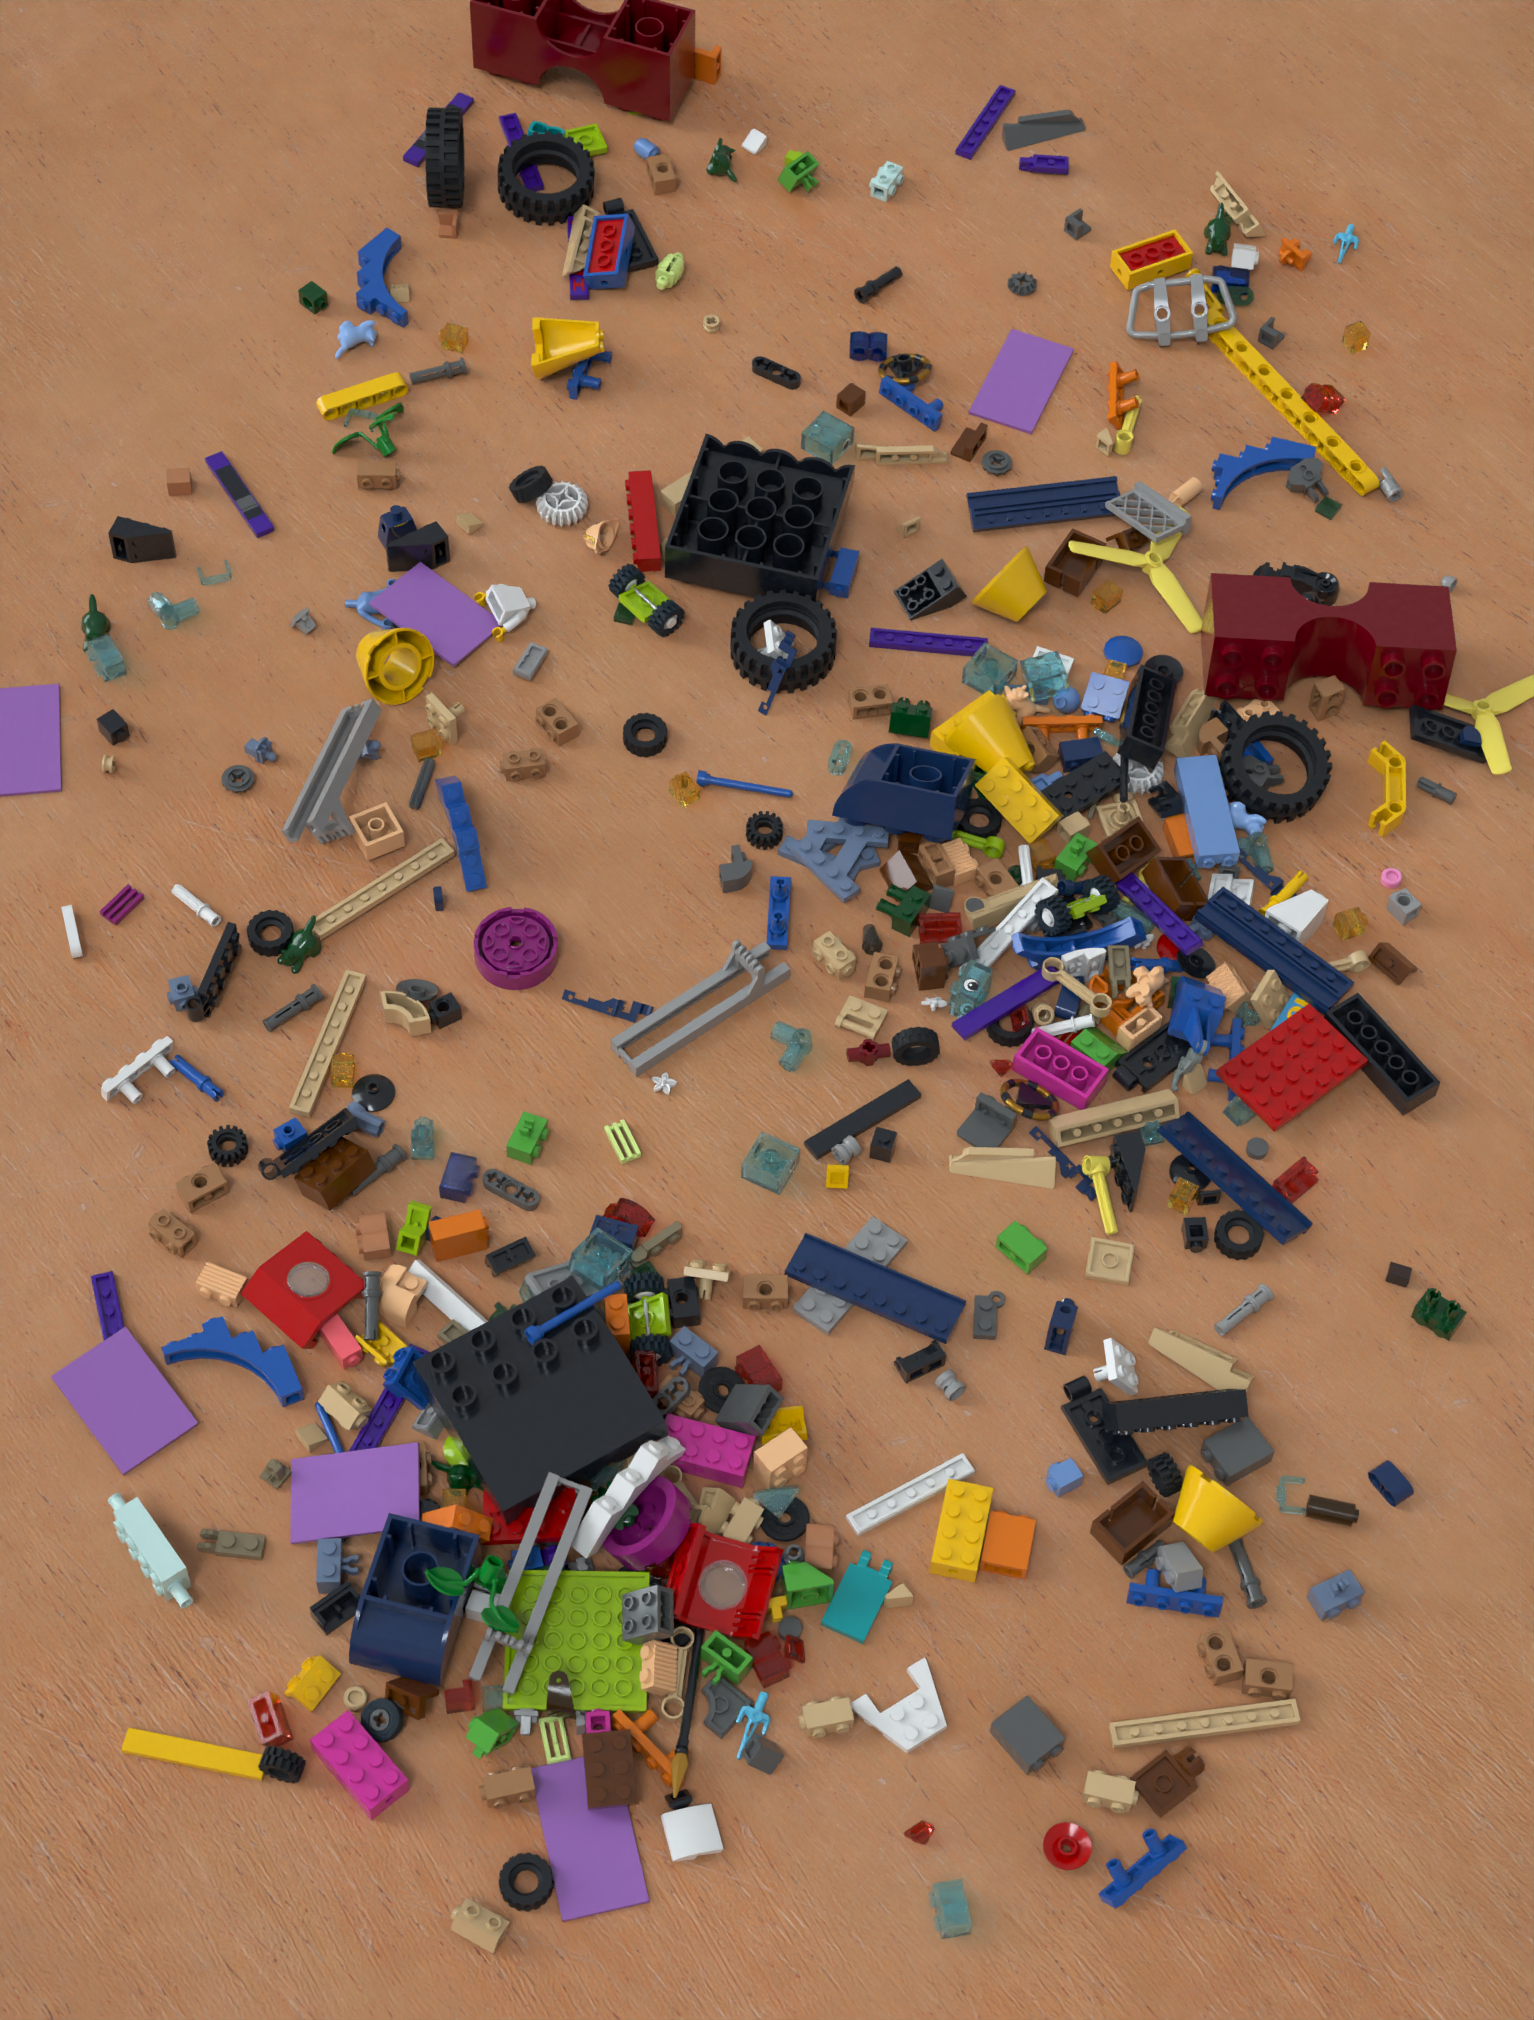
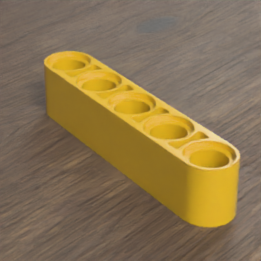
M394 372L321 396L316 401V406L322 417L330 421L400 398L407 394L409 388L399 372Z

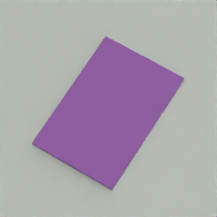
M421 562L369 602L370 606L400 628H412L425 635L432 645L433 652L453 667L490 638L495 627H503V625L498 624L494 615Z
M126 1326L51 1376L123 1476L198 1425L196 1419Z
M418 1442L292 1459L291 1544L315 1542L318 1539L345 1538L382 1533L389 1513L420 1520V1449Z

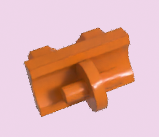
M1286 237L1281 239L1282 246L1279 250V255L1281 256L1280 263L1282 265L1289 263L1299 271L1304 270L1305 263L1311 259L1312 253L1308 249L1301 251L1300 242L1296 238L1288 240Z

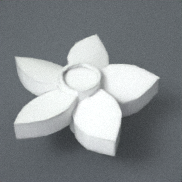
M1154 934L1145 935L1147 940L1135 945V949L1142 946V949H1146V946H1149L1150 942L1154 939Z
M926 997L925 1001H921V1005H930L931 1011H935L936 1007L947 1006V1002L942 1000L941 997L931 999Z
M667 1072L663 1073L661 1078L652 1077V1081L656 1083L653 1092L662 1089L665 1094L669 1095L670 1088L677 1085V1081L669 1078Z

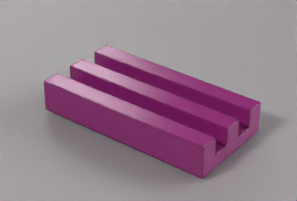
M128 884L100 910V914L114 925H117L144 899V894L138 893L135 888L132 889ZM133 897H135V898L126 906V904H127Z

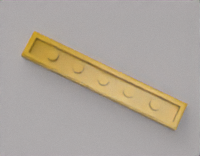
M129 1727L121 1749L122 1753L258 1781H262L264 1777L263 1771H260L258 1768L262 1754Z

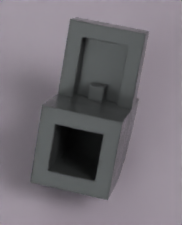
M740 845L731 846L732 863L719 865V879L723 893L741 890L751 880L752 860H746L745 852H741Z

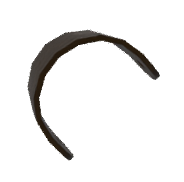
M555 1671L549 1678L546 1715L576 1720L568 1677L563 1671Z

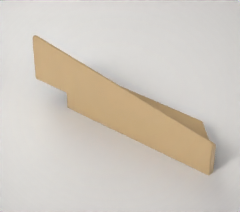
M1057 873L1043 877L1057 888L1059 881ZM1040 879L983 899L984 908L966 914L971 930L986 925L989 929L1003 921Z
M1158 1327L1153 1329L1148 1342L1150 1346L1217 1390L1246 1389L1247 1394L1255 1376L1234 1368L1238 1360L1237 1358L1181 1332L1170 1330L1168 1333Z
M703 1487L699 1505L691 1504L692 1510L689 1513V1519L692 1520L691 1523H701L706 1526L707 1531L720 1535L718 1532L724 1521L727 1520L729 1512L735 1503V1498L721 1488ZM677 1549L674 1551L668 1567L669 1572H671V1568L673 1565Z

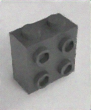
M655 1585L622 1594V1641L642 1645L654 1639L661 1640L674 1636L673 1589Z

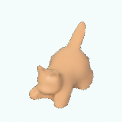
M1008 685L1004 686L1013 711L1017 713L1016 719L1020 725L1022 717L1034 716L1035 712L1050 713L1051 710L1049 708L1035 704L1028 697L1029 693L1025 692L1026 685L1013 688V690Z
M1140 966L1133 971V975L1137 978V983L1128 988L1126 996L1128 998L1135 997L1140 1007L1146 1005L1153 1007L1151 997L1163 984L1169 983V979L1165 978L1164 969L1161 966H1156L1151 971L1145 966Z

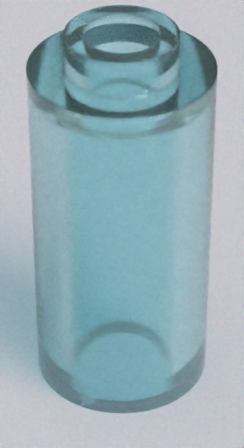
M1119 899L1118 907L1110 911L1111 917H1116L1121 921L1131 916L1141 921L1145 935L1150 934L1155 925L1137 907Z

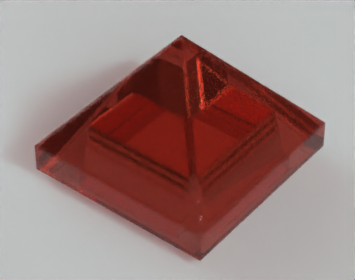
M1026 1004L1010 1014L1012 1029L1015 1033L1030 1023Z
M1010 1059L989 1060V1064L1000 1077L1013 1067Z
M786 1635L783 1654L799 1663H805L804 1641L792 1635Z
M921 1820L903 1834L915 1843L926 1845L935 1829L929 1823Z

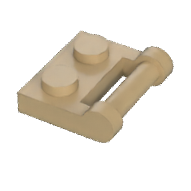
M849 995L840 1014L836 1018L834 1026L838 1028L844 1027L865 1035L867 1039L874 1041L888 1015V1010ZM846 1018L871 1027V1029L854 1023L852 1021L846 1020Z

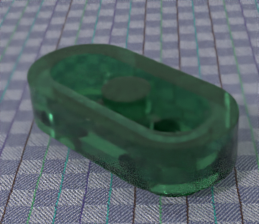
M1227 286L1233 305L1245 306L1253 301L1254 293L1250 288ZM1219 288L1217 299L1220 303L1225 304ZM1242 293L1247 294V298L1245 300L1241 299Z

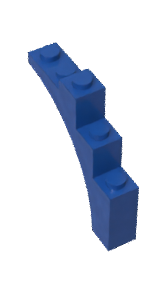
M386 227L358 251L359 265L362 268L357 272L358 286L361 288L356 293L357 307L370 315L377 311L380 315L387 317L393 323L404 328L408 325L407 310L393 299L384 284V276L389 263L402 249L401 236Z
M1272 437L1270 444L1266 443L1265 449L1246 445L1244 452L1240 451L1239 457L1220 453L1218 461L1214 460L1211 470L1215 472L1213 479L1216 480L1215 487H1217V490L1213 489L1211 500L1214 501L1212 509L1220 510L1229 493L1240 483L1251 477L1267 472L1290 471L1291 467L1305 458H1314L1316 447Z
M456 776L436 779L438 797L451 828L465 889L468 892L486 888L487 884L479 850L477 831L472 824L469 805L465 802L462 783Z
M1131 916L1104 928L1071 936L1037 937L1020 932L1011 935L1014 952L1027 958L1029 965L1036 970L1041 969L1044 960L1049 957H1056L1061 960L1062 955L1087 948H1104L1106 950V961L1108 960L1107 945H1128L1131 948L1147 940L1141 921Z
M223 1316L211 1318L201 1324L203 1332L193 1333L185 1339L172 1341L166 1346L161 1347L167 1365L192 1359H214L230 1362L253 1372L265 1381L276 1394L282 1407L304 1400L302 1387L285 1346H273L267 1351L262 1352L254 1331L242 1332L236 1337L231 1338Z

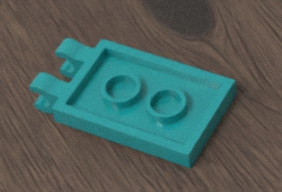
M863 1550L857 1565L849 1564L821 1621V1626L861 1644H864L884 1603L885 1595L889 1593L893 1581L888 1580L893 1569V1562L885 1559L880 1571H876L868 1567L872 1559V1553Z

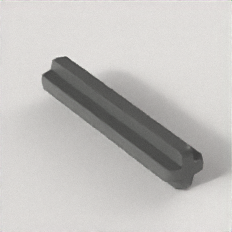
M427 757L424 759L409 801L411 809L417 810L420 808L435 766L433 758Z

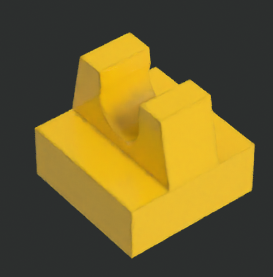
M827 1164L826 1188L848 1189L849 1165Z
M786 1595L770 1598L766 1613L770 1612L772 1623L780 1622L783 1618L781 1610H785L787 1607Z

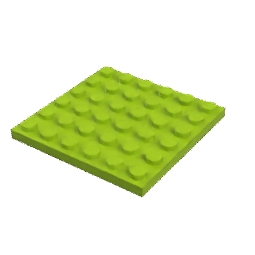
M523 1570L508 1608L515 1615L519 1623V1631L515 1633L506 1632V1634L515 1637L517 1640H522L548 1570ZM561 1571L514 1694L511 1696L503 1691V1711H514L523 1708L546 1712L550 1675L555 1671H563L569 1680L575 1712L576 1710L590 1712L593 1709H603L604 1711L615 1713L620 1709L623 1713H645L647 1708V1692L641 1691V1682L639 1680V1674L642 1670L640 1651L643 1644L635 1645L622 1641V1594L649 1587L650 1572ZM505 1646L504 1683L517 1650Z

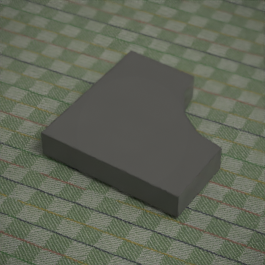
M721 1676V1680L716 1686L712 1684V1678L702 1688V1694L706 1697L709 1704V1713L704 1720V1725L720 1739L736 1724L742 1706H753V1702Z

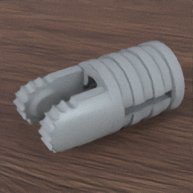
M1383 467L1381 473L1385 479L1382 481L1377 476L1380 483L1379 488L1389 502H1395L1403 496L1404 492L1388 469Z

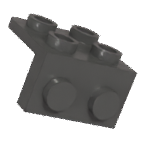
M986 925L975 930L963 932L960 936L956 935L947 938L948 943L942 944L941 948L944 950V955H948L949 968L978 959L979 955L974 939L995 932V927L988 929Z
M981 1092L976 1098L975 1109L957 1130V1136L974 1147L999 1148L1015 1128L1017 1114L1009 1107L998 1103L992 1096Z

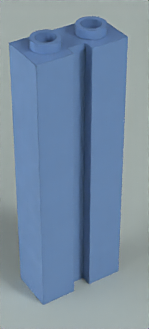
M1206 755L1176 758L1174 773L1196 867L1211 868L1216 863H1220L1221 866L1237 865L1240 850L1217 756Z

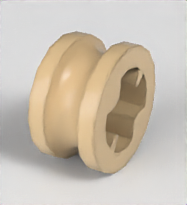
M712 314L705 316L703 319V329L708 333L717 332L720 327L719 318Z
M103 756L101 766L103 773L109 771L110 774H113L115 772L116 756Z

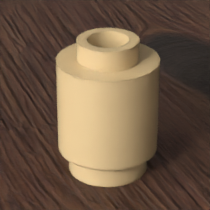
M1038 1002L1033 1005L1031 1012L1036 1023L1044 1026L1053 1021L1054 1010L1047 1003ZM1041 1010H1045L1043 1016H1039Z

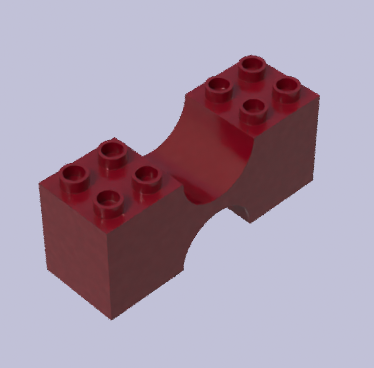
M470 0L473 68L487 71L491 75H502L520 80L524 84L538 86L549 68L555 66L574 68L595 82L602 93L604 104L618 107L622 111H633L650 116L655 120L670 122L695 76L696 10L659 0H624L619 10L609 13L591 10L580 4L577 0Z
M1211 573L1201 628L1204 695L1223 699L1246 698L1262 701H1284L1285 691L1293 682L1310 676L1331 677L1335 675L1338 680L1350 685L1359 694L1363 705L1379 706L1382 708H1411L1414 704L1429 710H1443L1457 652L1448 586L1369 582L1366 595L1359 601L1344 606H1327L1312 602L1300 595L1293 587L1290 577Z

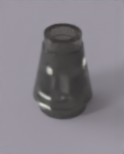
M867 924L863 927L862 949L868 955H873L874 952L879 953L883 945L875 926Z

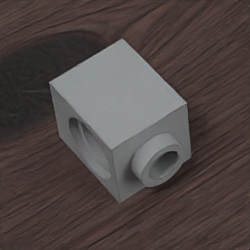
M1404 888L1390 895L1387 910L1403 926L1419 915L1422 904Z

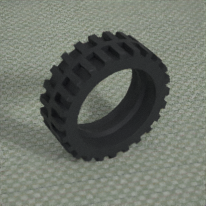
M428 108L425 129V172L429 207L461 208L464 199L465 179L462 109Z
M536 131L531 136H527V134L521 135V140L514 139L511 141V147L507 145L504 148V154H501L499 157L498 193L500 194V200L502 203L505 202V208L508 211L513 210L515 217H524L525 222L529 223L531 220L535 221L536 225H541L542 222L548 223V226L554 225V222L566 223L567 217L574 216L583 204L589 207L591 203V198L594 195L595 173L593 158H590L588 149L583 150L582 143H575L574 138L568 136V138L563 137V133L557 132V135L550 134V131H545V134H539ZM550 163L566 168L577 180L572 186L563 191L538 193L522 186L517 181L516 175L528 166Z
M780 590V593L774 594L773 591H767L766 596L758 594L754 596V601L747 600L744 603V609L739 608L737 610L736 617H733L731 628L730 655L735 669H740V676L743 679L748 677L749 684L753 686L759 684L761 685V690L767 691L773 677L771 664L776 659L765 656L751 645L750 638L755 632L764 627V622L771 620L775 624L799 626L808 631L817 641V646L811 652L793 660L791 667L786 669L776 693H780V690L794 693V689L800 688V691L807 690V685L809 684L812 686L817 685L819 677L824 679L827 676V670L832 669L833 660H835L837 629L835 628L834 618H830L831 612L828 608L823 610V603L819 600L814 602L812 601V596L808 594L803 597L799 595L800 592L794 591L791 594L786 593V590Z
M1265 711L1260 717L1257 714L1251 715L1248 721L1243 720L1233 730L1221 751L1222 755L1218 761L1219 766H1221V777L1223 778L1224 789H1227L1229 792L1227 795L1230 802L1234 800L1243 803L1246 806V811L1249 812L1248 814L1260 815L1266 821L1273 819L1274 824H1280L1283 818H1286L1287 822H1291L1295 819L1296 815L1301 818L1308 810L1310 811L1326 789L1331 778L1329 773L1332 770V762H1327L1331 757L1330 750L1325 751L1324 749L1326 745L1324 738L1319 739L1317 737L1318 730L1316 728L1311 730L1307 727L1308 722L1304 719L1302 722L1295 720L1296 715L1293 714L1286 717L1282 716L1283 712L1276 711L1274 715H1270L1269 711ZM1257 741H1274L1289 747L1299 756L1307 772L1305 785L1301 790L1292 794H1276L1261 788L1249 777L1244 768L1242 756L1245 749L1251 743Z

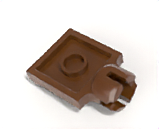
M1191 1747L1184 1748L1177 1755H1172L1165 1750L1130 1777L1131 1781L1136 1782L1135 1789L1139 1791V1794L1159 1818L1163 1817L1197 1790L1198 1786L1194 1783V1778L1204 1771L1205 1764L1200 1756L1195 1758L1194 1754L1196 1751Z

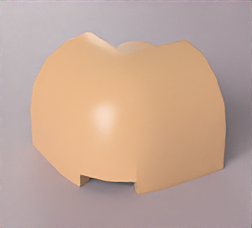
M396 1264L390 1265L380 1280V1291H382L378 1304L380 1315L399 1326L407 1328L417 1312L416 1302L426 1288L427 1281L407 1272V1267Z

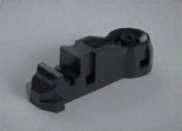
M1266 562L1253 573L1256 576L1290 577L1293 587L1300 595L1304 592L1313 591L1319 598L1325 599V602L1320 601L1322 605L1332 606L1338 599L1340 591L1339 582L1333 574L1328 572L1316 573L1304 566L1286 565V562H1283L1281 569L1277 568V571H1275L1273 567H1270V563Z

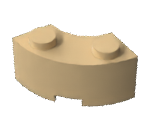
M380 992L386 1023L402 1025L408 1030L410 1037L431 1033L430 1017L421 1002L415 1001L402 992Z

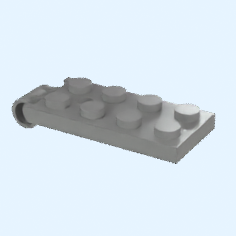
M616 1251L606 1260L603 1254L598 1252L527 1273L525 1281L536 1296L573 1276L586 1296L590 1297L615 1281L621 1283V1289L618 1290L621 1291L623 1283L620 1279L629 1276L633 1271V1267L627 1260L623 1271L617 1274L622 1263L627 1260L621 1251Z

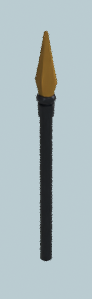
M1125 701V704H1124V707H1123V711H1122V715H1121V719H1120V722H1121V724L1119 725L1120 735H1121L1122 725H1123L1124 716H1125V711H1126V706H1127V702H1126V701ZM1120 755V802L1125 803L1128 801L1129 758Z
M703 1629L695 1630L680 1734L674 1752L675 1757L671 1762L674 1798L677 1797L689 1765L687 1760L689 1754L688 1738L701 1658V1646L703 1645L704 1638Z

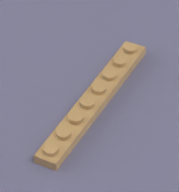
M443 838L439 839L317 916L312 932L321 941L455 856L454 850Z
M350 970L345 971L289 1105L290 1113L306 1117L311 1116L366 982V974Z
M1296 1699L1112 1722L1109 1723L1108 1727L1113 1749L1299 1725L1301 1720Z

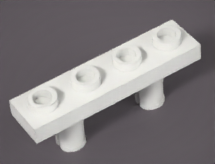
M168 1036L162 1040L158 1039L155 1041L151 1049L146 1053H140L133 1063L123 1066L115 1077H110L104 1081L101 1087V1096L108 1102L119 1092H122L133 1104L139 1102L143 1096L132 1084L133 1081L153 1066L166 1078L171 1077L175 1073V1068L164 1058L173 1051V1041Z

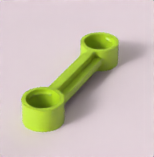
M956 830L952 838L953 840L960 837L963 843L982 850L987 857L992 859H999L1006 846L1005 842L998 837L990 836L984 839Z

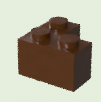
M938 942L913 945L912 960L919 991L944 988V982L948 979L947 968H949L948 955H944L943 948H939Z

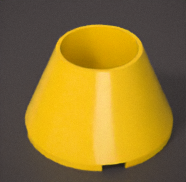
M1025 546L971 602L975 606L1018 622L1047 592L1029 548Z
M394 628L370 632L360 641L356 651L357 663L366 688L375 699L384 704L398 705L410 701L424 689L422 687L423 684L432 675L434 667L432 645L425 635L412 628Z
M1189 1465L1186 1469L1173 1523L1212 1553H1215L1264 1523L1262 1518H1258L1253 1510L1214 1480L1203 1475L1204 1473L1199 1469Z

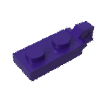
M1033 154L1032 157H1020L1019 170L1068 174L1069 157Z

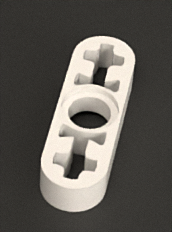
M72 905L63 906L61 909L72 959L83 957Z

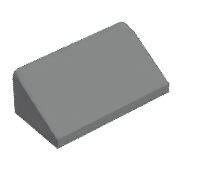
M428 1402L426 1408L421 1411L412 1425V1428L432 1439H437L444 1426Z

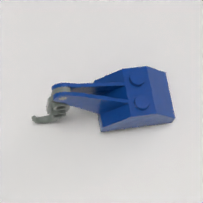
M1183 975L1177 981L1167 1034L1188 1041L1191 1047L1187 1055L1181 1057L1178 1068L1173 1075L1171 1082L1173 1092L1178 1091L1177 1085L1182 1075L1188 1072L1191 1073L1195 1064H1199L1202 1057L1207 1055L1210 1043L1223 1016L1226 1000L1221 989Z

